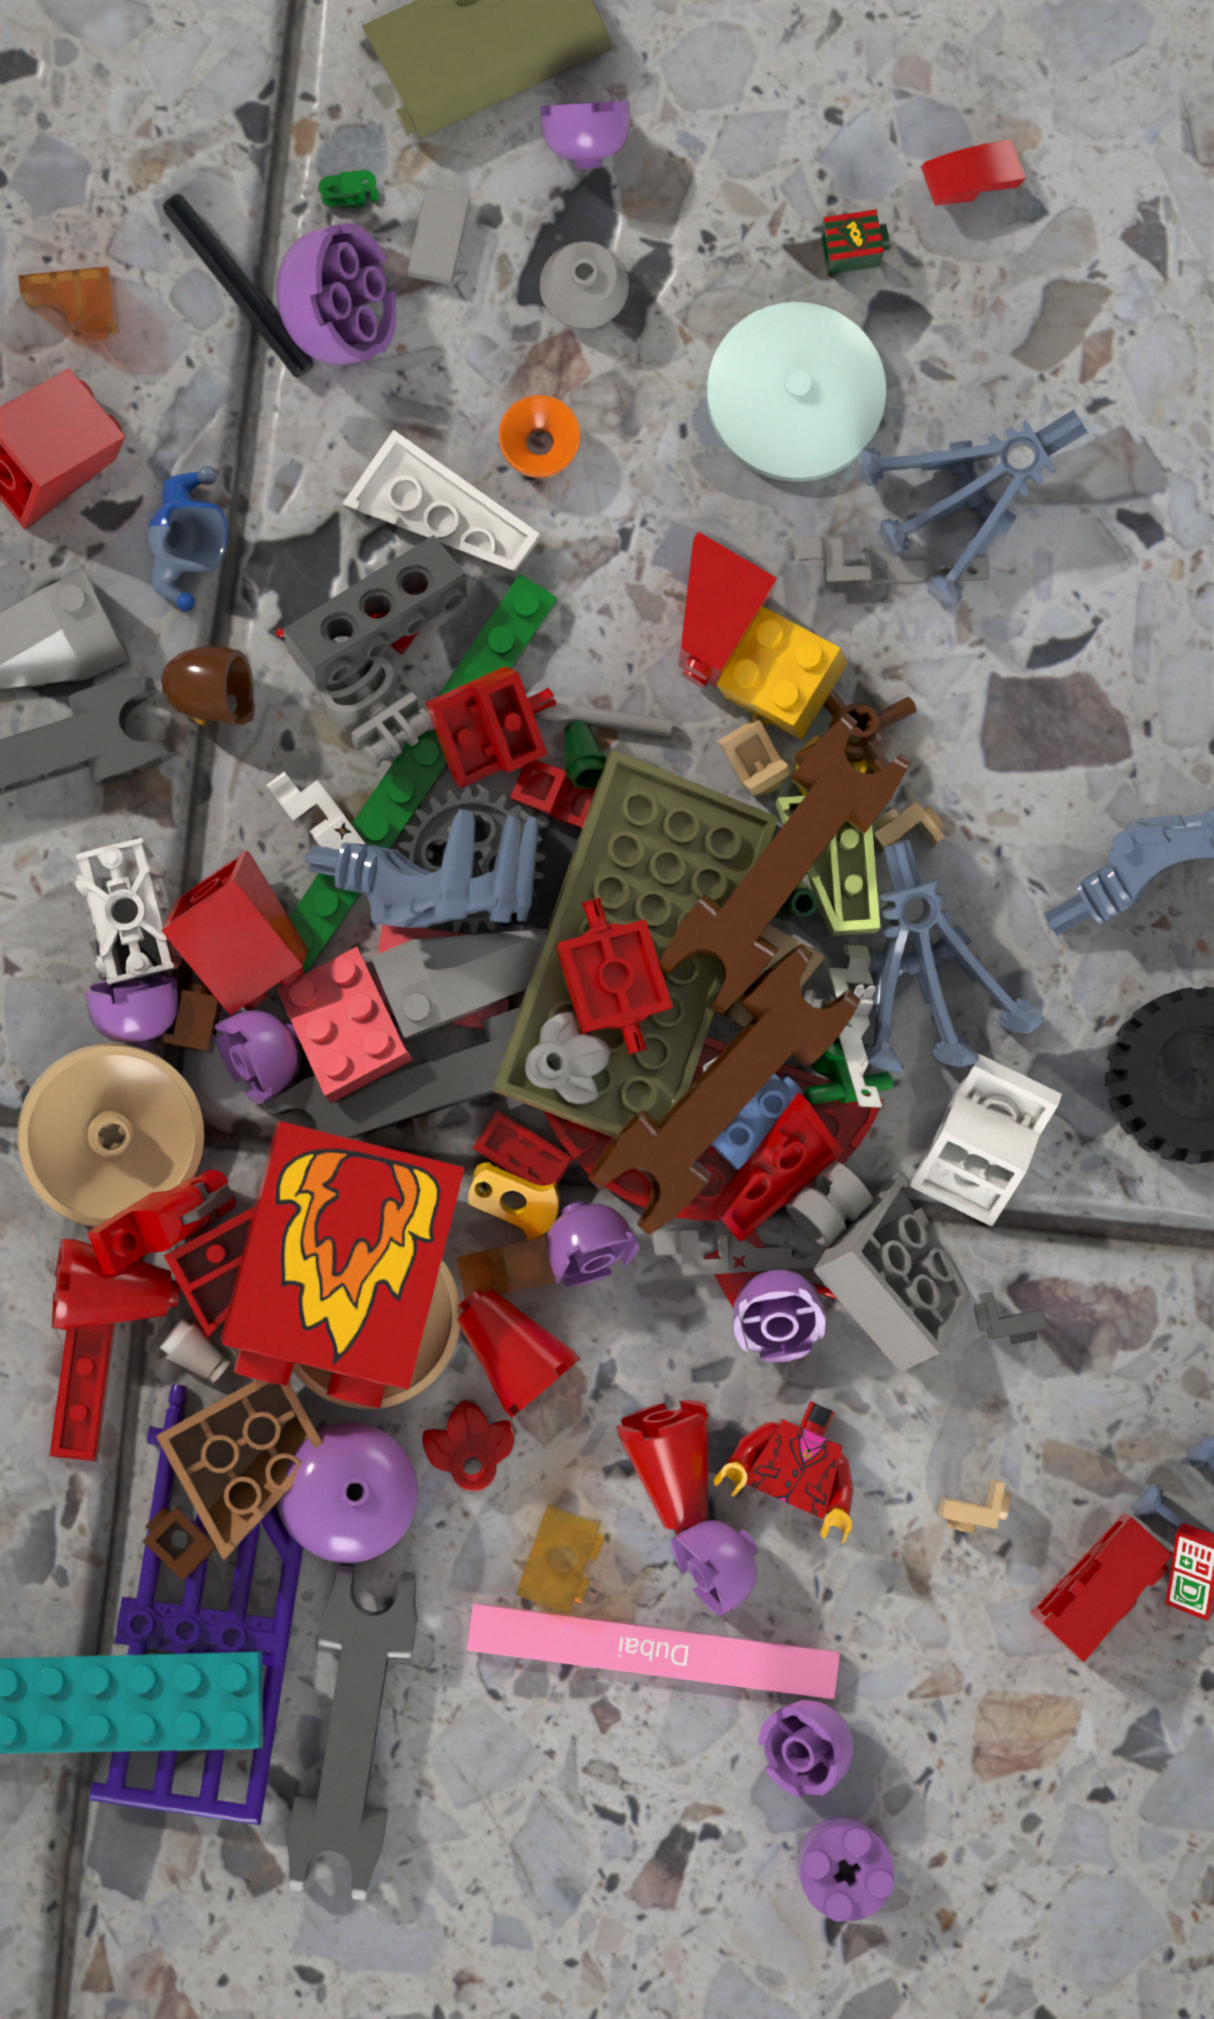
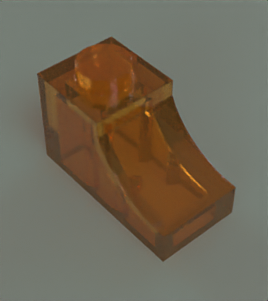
M108 266L18 275L20 294L26 305L45 307L60 313L68 319V324L75 337L81 336L83 340L98 341L106 339L108 333L120 332L115 280Z
M546 1237L456 1257L465 1298L477 1288H480L484 1294L490 1289H493L498 1294H504L555 1282Z

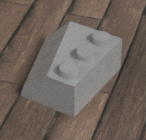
M902 1171L891 1177L871 1195L873 1204L855 1221H845L846 1230L827 1248L813 1270L900 1372L941 1353L971 1299L946 1251L941 1248H935L924 1226L930 1222L923 1209L914 1210L903 1190L909 1184Z

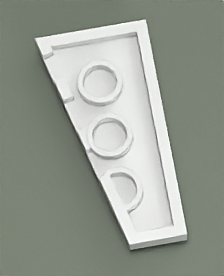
M395 430L389 435L342 503L346 507L423 537L430 538L434 535L441 544L513 572H517L542 536Z

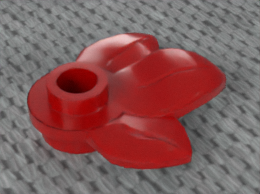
M462 1400L455 1406L448 1419L447 1430L430 1429L425 1430L422 1435L423 1449L433 1467L441 1471L450 1472L455 1483L460 1488L471 1492L481 1491L494 1481L497 1473V1464L510 1455L515 1442L511 1421L502 1420L489 1425L481 1409L468 1400ZM471 1460H478L482 1465L480 1471L473 1475L466 1473V1464Z

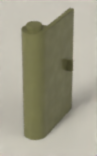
M416 0L362 25L366 37L399 95L402 108L396 110L399 122L406 135L414 133L418 140L612 49L607 29L591 0Z

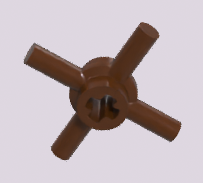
M832 689L823 704L833 717L829 729L846 713L858 722L846 743L845 754L848 762L865 760L874 773L881 771L890 763L879 749L883 738V729L916 713L915 703L910 697H906L875 712L870 706L861 703H853L846 706L834 689ZM816 743L794 754L798 766Z

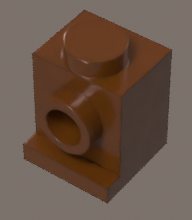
M187 983L186 990H182L181 1000L178 1002V1013L173 1025L175 1027L174 1034L164 1033L163 1043L169 1046L213 1054L215 1037L218 1031L215 1029V1025L220 1021L222 1005L207 986Z
M180 1506L175 1507L171 1512L166 1507H163L145 1526L151 1533L142 1542L182 1581L188 1579L216 1550L210 1535ZM177 1530L184 1531L188 1536V1543L184 1548H178L172 1543V1535Z

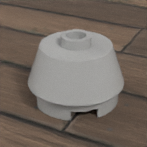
M574 242L561 247L547 260L540 276V294L545 307L558 321L575 329H594L612 320L623 308L629 291L628 274L620 258L609 248L594 242Z

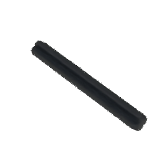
M177 193L166 200L163 204L164 213L292 375L298 378L308 372L313 367L312 358L295 344L285 329L282 320L184 196Z

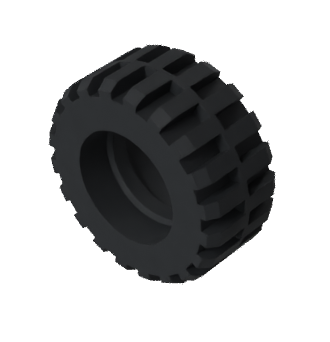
M1207 986L1201 989H1193V987L1178 989L1140 1007L1127 1022L1122 1024L1116 1033L1118 1036L1116 1043L1110 1046L1107 1060L1110 1061V1069L1108 1072H1105V1086H1110L1112 1098L1108 1099L1112 1112L1117 1111L1123 1121L1119 1125L1127 1135L1133 1134L1139 1140L1137 1145L1147 1152L1154 1151L1160 1154L1162 1159L1172 1162L1181 1161L1187 1162V1164H1202L1214 1161V1116L1205 1119H1192L1177 1114L1162 1098L1157 1087L1155 1075L1159 1054L1174 1038L1187 1033H1201L1214 1038V987Z

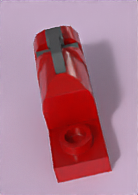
M216 1169L207 1170L197 1177L185 1180L169 1191L151 1192L89 1231L87 1235L104 1275L117 1274L148 1253L164 1252L232 1211L236 1206V1200L227 1184L229 1181L226 1176Z

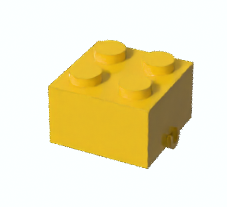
M762 607L716 684L726 700L752 713V718L760 720L763 726L768 727L769 724H772L802 741L848 663L840 647L777 613Z

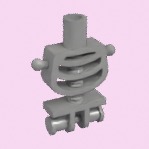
M391 645L378 658L373 660L367 659L352 668L350 673L340 682L335 684L329 683L319 690L314 686L316 695L313 697L307 696L302 701L303 708L308 711L321 704L329 719L339 725L356 724L369 718L368 722L351 732L354 747L358 752L363 749L365 757L374 768H378L380 762L390 755L396 758L402 754L399 746L402 742L406 741L410 746H414L419 742L418 736L427 730H434L428 712L424 709H418V700L413 692L390 707H385L391 700L396 688L392 665L386 660L394 654V648ZM381 679H384L382 686L374 693L373 691L378 687ZM418 712L417 716L408 722L406 721L407 718ZM393 728L398 731V734L395 736L389 732ZM376 739L379 740L377 743H375V744L372 745L371 747H368V745H369L370 743H372L373 741H375Z

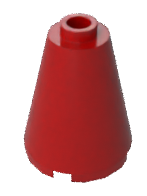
M74 1238L61 1239L55 1272L56 1288L52 1301V1328L68 1330L167 1316L169 1307L177 1308L180 1286L177 1280H172L171 1270L137 1260L117 1274L104 1275L91 1244Z
M477 1288L458 1305L463 1313L457 1318V1321L501 1406L511 1419L581 1359L572 1348L493 1289L484 1294L480 1288Z
M695 1400L679 1401L681 1409L666 1410L665 1403L649 1406L621 1419L622 1426H616L618 1437L663 1527L674 1530V1533L677 1535L685 1528L695 1526L708 1518V1411L706 1404Z

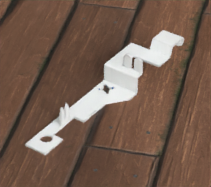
M284 771L267 784V787L293 821L316 803L329 819L328 821L325 819L310 830V833L320 846L340 850L344 842L365 844L318 780L300 792ZM345 823V828L351 831V833H346L343 839H341L340 833L336 832L335 829L341 828L342 824Z
M845 944L843 951L849 955L848 968L828 967L836 998L848 990L847 983L874 984L869 972L871 956L867 946ZM858 985L854 990V994L860 999L859 1006L848 1022L849 1026H846L839 1035V1040L859 1106L882 1107L877 1088L865 1086L862 1077L869 1062L861 1037L870 1026L868 1015L873 1006L872 997L876 989L874 986H869L864 996H862L865 988L863 985ZM861 1090H868L871 1096H864Z

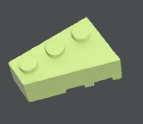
M805 796L777 798L775 808L782 825L786 823ZM846 821L805 875L811 892L817 898V907L830 937L876 934L881 928L872 825L863 834Z

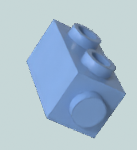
M774 1073L714 1140L711 1146L737 1171L748 1161L799 1092L803 1095V1091L788 1075L784 1074L779 1078Z

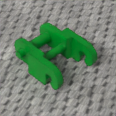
M368 170L340 172V175L326 176L320 180L318 186L322 203L329 208L345 207L348 209L365 207V193L367 192L371 194V202L375 203L379 198L375 175ZM368 180V183H362V181Z

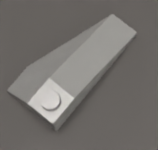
M84 570L39 590L0 613V691L2 689L30 686L31 688L40 687L50 683L66 681H89L129 662L98 593Z
M547 929L413 939L372 956L377 974L404 1039L408 1042L526 992Z

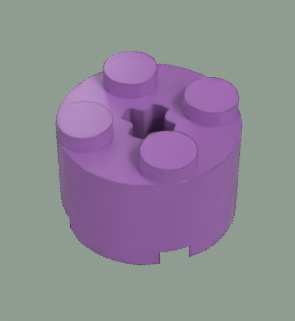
M836 1816L819 1822L806 1834L798 1854L797 1872L809 1902L823 1915L838 1922L864 1919L879 1910L894 1889L895 1875L891 1854L879 1833L872 1826L857 1819ZM844 1859L849 1865H853V1873L847 1877L842 1873H838L839 1866L837 1863Z

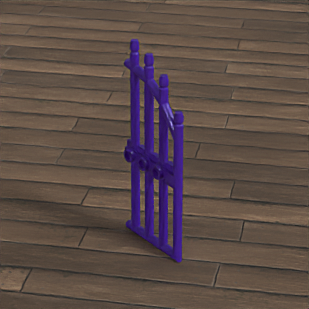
M172 1385L168 1397L169 1408L166 1410L164 1428L149 1426L147 1444L160 1447L149 1521L163 1507H166L168 1510L170 1508L175 1471L156 1435L184 1420L185 1411H183V1407L187 1401V1386ZM274 1507L265 1514L238 1545L228 1611L201 1608L208 1558L186 1579L182 1605L155 1601L161 1559L145 1545L137 1597H122L116 1627L115 1644L129 1645L127 1655L146 1654L147 1648L175 1652L174 1654L262 1652V1665H267L263 1685V1748L253 1750L245 1804L218 1800L225 1749L206 1750L199 1797L171 1793L178 1750L159 1751L153 1790L125 1787L131 1751L112 1752L107 1784L92 1782L89 1795L90 1801L261 1825L303 1547L290 1536ZM197 1513L196 1522L208 1533ZM260 1523L283 1561L274 1618L246 1614ZM147 1530L146 1537L151 1533L149 1530Z

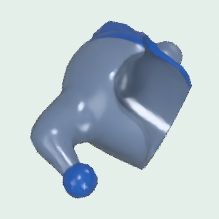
M203 466L198 472L179 474L167 478L163 484V505L156 510L148 526V544L154 555L152 569L153 590L159 595L175 602L182 612L191 611L196 601L190 593H182L178 588L179 576L185 571H214L222 562L227 548L228 527L223 510L217 504L191 500L190 497L191 492L198 485H212L216 482L218 474L211 466Z

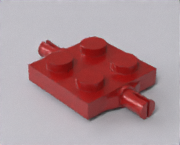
M601 898L583 902L582 906L590 930L581 937L562 941L555 945L581 1033L583 1035L605 1028L621 1029L628 1055L645 1051L647 1047L639 1023L648 1016L666 1012L673 1008L646 919L625 925L608 924Z

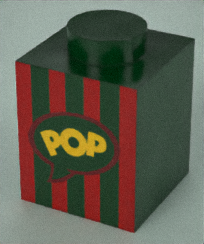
M877 209L823 217L820 235L827 275L880 267L884 251L889 250L890 244L886 223L879 224Z

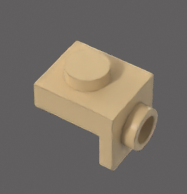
M757 718L752 719L717 741L740 784L753 796L758 794L765 795L775 791L783 784V779L792 774L790 767L780 758L764 726Z
M917 801L900 814L893 808L873 824L878 830L873 834V842L880 854L884 852L883 846L899 841L915 827L933 848L944 839V835L940 831L944 828V825L939 816L929 806L923 809Z
M991 1479L986 1506L940 1497L937 1515L948 1519L947 1528L974 1533L976 1525L997 1529L999 1519L1006 1520L1011 1494L1004 1492V1482Z

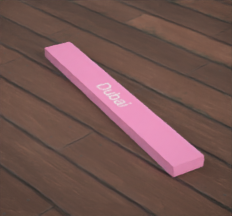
M474 1602L467 1651L835 1699L840 1652L835 1650Z

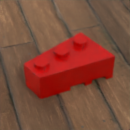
M254 1207L164 1255L167 1264L207 1337L226 1319Z
M1123 1513L1030 1614L1070 1653L1082 1662H1085L1115 1624L1133 1609L1137 1603L1136 1599L1147 1585L1149 1587L1153 1586L1164 1576L1169 1568L1165 1563L1172 1555L1132 1516Z

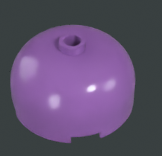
M345 223L310 231L300 237L285 254L277 277L276 296L278 309L289 336L307 355L320 362L332 365H346L368 361L377 353L385 352L393 338L396 327V290L386 292V277L381 265L387 259L375 239L366 230L355 224ZM382 299L383 317L377 327L374 312L364 304L379 302Z
M341 1422L317 1429L316 1432L323 1444L314 1449L308 1438L293 1453V1456L302 1464L296 1473L291 1488L287 1492L285 1491V1494L277 1501L282 1522L290 1536L311 1554L324 1560L339 1563H357L375 1558L392 1548L404 1536L414 1518L418 1503V1481L413 1463L404 1448L392 1436L371 1425ZM292 1460L288 1463L287 1476L297 1468V1465ZM351 1483H357L362 1488V1496L357 1501H351L346 1496V1488Z

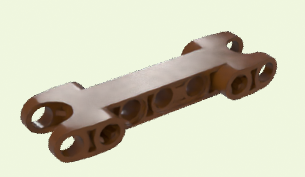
M847 713L817 741L790 778L792 782L805 790L807 795L724 906H720L706 894H703L679 925L659 962L661 971L669 976L674 968L689 956L707 954L715 958L720 963L724 972V982L718 997L710 1008L721 1016L750 988L779 950L762 937L761 934L843 824L847 821L861 833L865 834L892 798L911 763L908 758L899 753L896 759L881 771L869 774L855 770L848 763L845 749L850 734L858 722Z
M803 944L796 946L777 960L743 994L739 1004L753 1018L660 1122L657 1123L645 1110L637 1113L609 1142L592 1168L588 1179L598 1189L603 1188L611 1180L630 1169H636L645 1175L649 1181L651 1193L642 1216L637 1222V1226L647 1235L654 1233L680 1213L707 1184L712 1174L697 1159L791 1054L805 1067L811 1065L838 1038L857 1010L860 999L850 989L844 991L835 1000L822 1008H815L806 1002L801 994L800 980L813 953Z

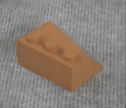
M255 1380L156 1435L223 1561L285 1494V1491L287 1492L293 1485L296 1473L302 1464L293 1456L295 1450L308 1438L314 1449L323 1444L291 1384L289 1383V1386L261 1380ZM292 1460L297 1465V1468L287 1476L288 1463Z

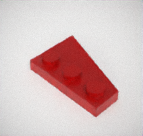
M799 1092L712 1208L739 1242L743 1241L844 1152L813 1107Z

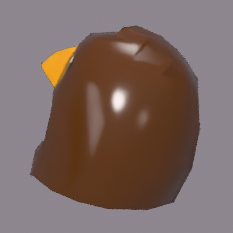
M221 645L201 646L181 652L165 666L161 677L163 693L167 695L170 706L177 712L192 717L195 722L202 726L205 725L206 720L235 725H244L253 721L255 704L253 699L252 671L247 656L241 651ZM227 694L236 696L237 707L234 713L230 708Z

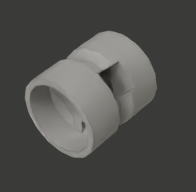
M835 1160L813 1178V1188L803 1187L786 1204V1210L794 1223L811 1240L824 1248L829 1247L846 1230V1220L855 1221L873 1204L870 1192L859 1178L847 1167Z

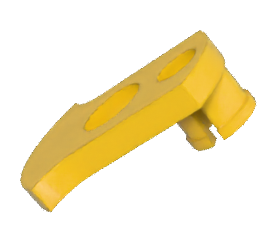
M487 1162L478 1165L474 1171L468 1193L470 1206L520 1227L525 1232L528 1241L540 1237L550 1229L556 1220L560 1207V1194L555 1182L551 1185L540 1186L501 1170L497 1165L492 1166V1163ZM487 1182L484 1192L481 1191L482 1183ZM507 1191H517L525 1197L527 1204L522 1208L513 1209L504 1204L501 1196Z

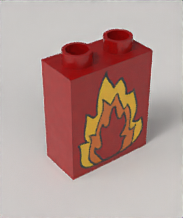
M282 1121L276 1122L220 1339L223 1345L239 1349L234 1373L269 1383L289 1386L295 1363L331 1371L326 1395L375 1408H381L386 1385L409 1390L465 1168Z

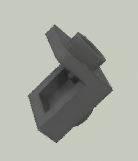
M993 1292L979 1293L980 1303L974 1304L978 1329L980 1332L987 1331L989 1339L1009 1336L1011 1344L1038 1339L1036 1330L1048 1328L1044 1310L1037 1309L999 1317Z

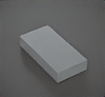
M426 187L407 271L408 277L452 286L470 204V195Z

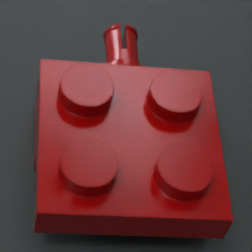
M504 666L425 702L455 785L463 788L500 770L509 773L548 755L534 714L556 706V699H553L554 694L552 691L546 688L527 698L519 672Z

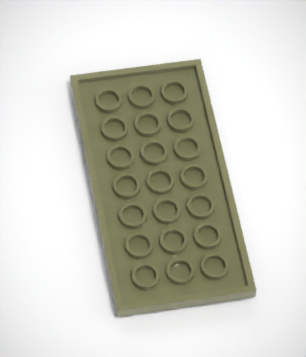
M612 749L607 755L604 770L601 772L491 1091L613 1138L642 1110H645L659 1123L690 1088L715 1012L710 1007L718 997L724 982V972L720 963L707 954H695L689 956L675 967L669 976L662 972L673 1008L666 1012L648 1016L639 1023L647 1050L628 1055L621 1029L605 1028L587 1033L604 1041L610 1049V1058L607 1065L599 1073L591 1076L597 1088L598 1098L585 1104H575L566 1101L556 1089L541 1088L533 1084L525 1070L529 1052L533 1047L540 1044L542 1026L552 1017L564 1012L573 1013L577 1021L579 1035H582L555 945L562 941L581 937L590 930L582 903L594 900L595 898H601L608 924L625 925L646 919L657 958L660 962L679 925L703 894H706L720 906H724L769 846L779 817ZM547 1059V1065L550 1069L554 1070L553 1064Z

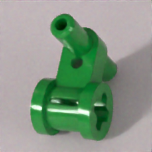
M838 1036L830 1047L811 1064L814 1071L822 1076L830 1077L832 1083L807 1087L804 1091V1098L810 1105L839 1100L842 1104L858 1101ZM889 1072L862 1076L865 1086L876 1087L878 1092L890 1090L893 1087V1077ZM861 1090L863 1095L871 1094L868 1090Z

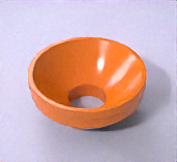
M532 395L515 402L505 412L498 430L499 446L508 464L517 472L533 478H547L565 470L572 463L580 445V427L573 411L564 402L546 395ZM543 431L552 437L553 447L548 453L536 455L528 450L526 441L533 432Z

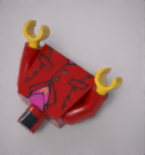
M812 1401L809 1402L799 1426L780 1418L777 1423L765 1422L742 1437L727 1464L714 1478L715 1486L724 1477H728L734 1482L735 1488L730 1494L732 1497L736 1496L745 1485H748L818 1518L824 1519L827 1512L820 1530V1536L824 1539L828 1534L829 1527L836 1526L842 1531L841 1543H844L852 1528V1521L849 1516L854 1489L850 1461L842 1453V1446L825 1438L835 1412Z

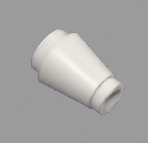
M183 1318L173 1327L159 1347L167 1353L166 1359L205 1379L207 1378L212 1383L217 1381L230 1364V1361L224 1357L221 1351L195 1322L189 1324Z

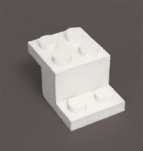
M978 1054L979 1060L972 1064L947 1106L932 1145L914 1174L910 1187L993 1226L1026 1174L1039 1136L1057 1109L1062 1094Z

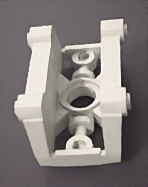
M144 838L76 854L81 875H77L76 887L82 897L87 896L100 948V956H97V961L95 962L96 968L102 978H107L108 986L177 969L183 957L162 932V928L171 911L162 878L166 876L165 871H167L165 859H162L161 855H156ZM130 848L134 849L139 869L132 887L129 877H122L120 870L124 864L125 850ZM93 857H98L101 864L110 870L112 880L106 882L109 895L102 890L98 872L91 859ZM121 899H132L138 906L136 918L128 924H121L115 921L113 917L114 905ZM141 927L156 937L162 965L153 966L150 959L144 953H141L138 943L144 940ZM118 936H120L121 944L128 945L130 955L126 960V974L123 975L115 945Z

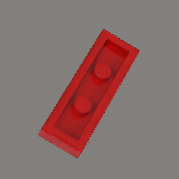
M116 1323L66 1330L49 1456L93 1462L98 1461Z

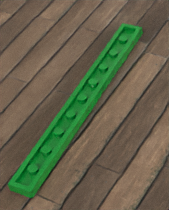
M519 574L438 696L504 666L513 669L556 605L557 597ZM435 729L432 731L427 730L418 736L419 742L414 746H410L406 742L402 748V754L396 757L351 824L365 844L392 849L404 832L405 826L410 823L416 814L415 811L420 808L447 768L448 764ZM318 873L289 917L308 949L303 965V972L305 973L311 971L362 895L360 892L336 888L334 876Z

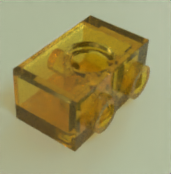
M547 1503L516 1595L566 1613L570 1612L572 1603L581 1605L590 1581L589 1578L582 1576L587 1560L589 1558L597 1561L605 1538V1534L598 1532L600 1521ZM558 1547L571 1549L576 1556L575 1565L568 1571L554 1569L549 1562V1556L554 1549Z

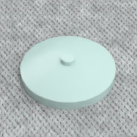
M779 303L750 314L735 325L722 340L716 350L709 370L707 406L711 423L721 443L745 467L760 475L779 481H814L846 468L859 457L861 448L868 447L880 425L885 408V372L878 352L871 340L846 316L825 306L813 303Z

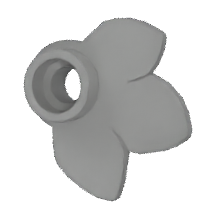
M560 1013L549 1019L542 1026L540 1044L533 1047L527 1056L525 1064L526 1074L529 1080L536 1086L556 1089L566 1101L575 1104H585L598 1098L597 1088L591 1076L599 1073L607 1065L610 1058V1049L598 1037L589 1034L579 1035L577 1021L573 1013ZM547 1059L553 1064L554 1070L550 1069L547 1065Z

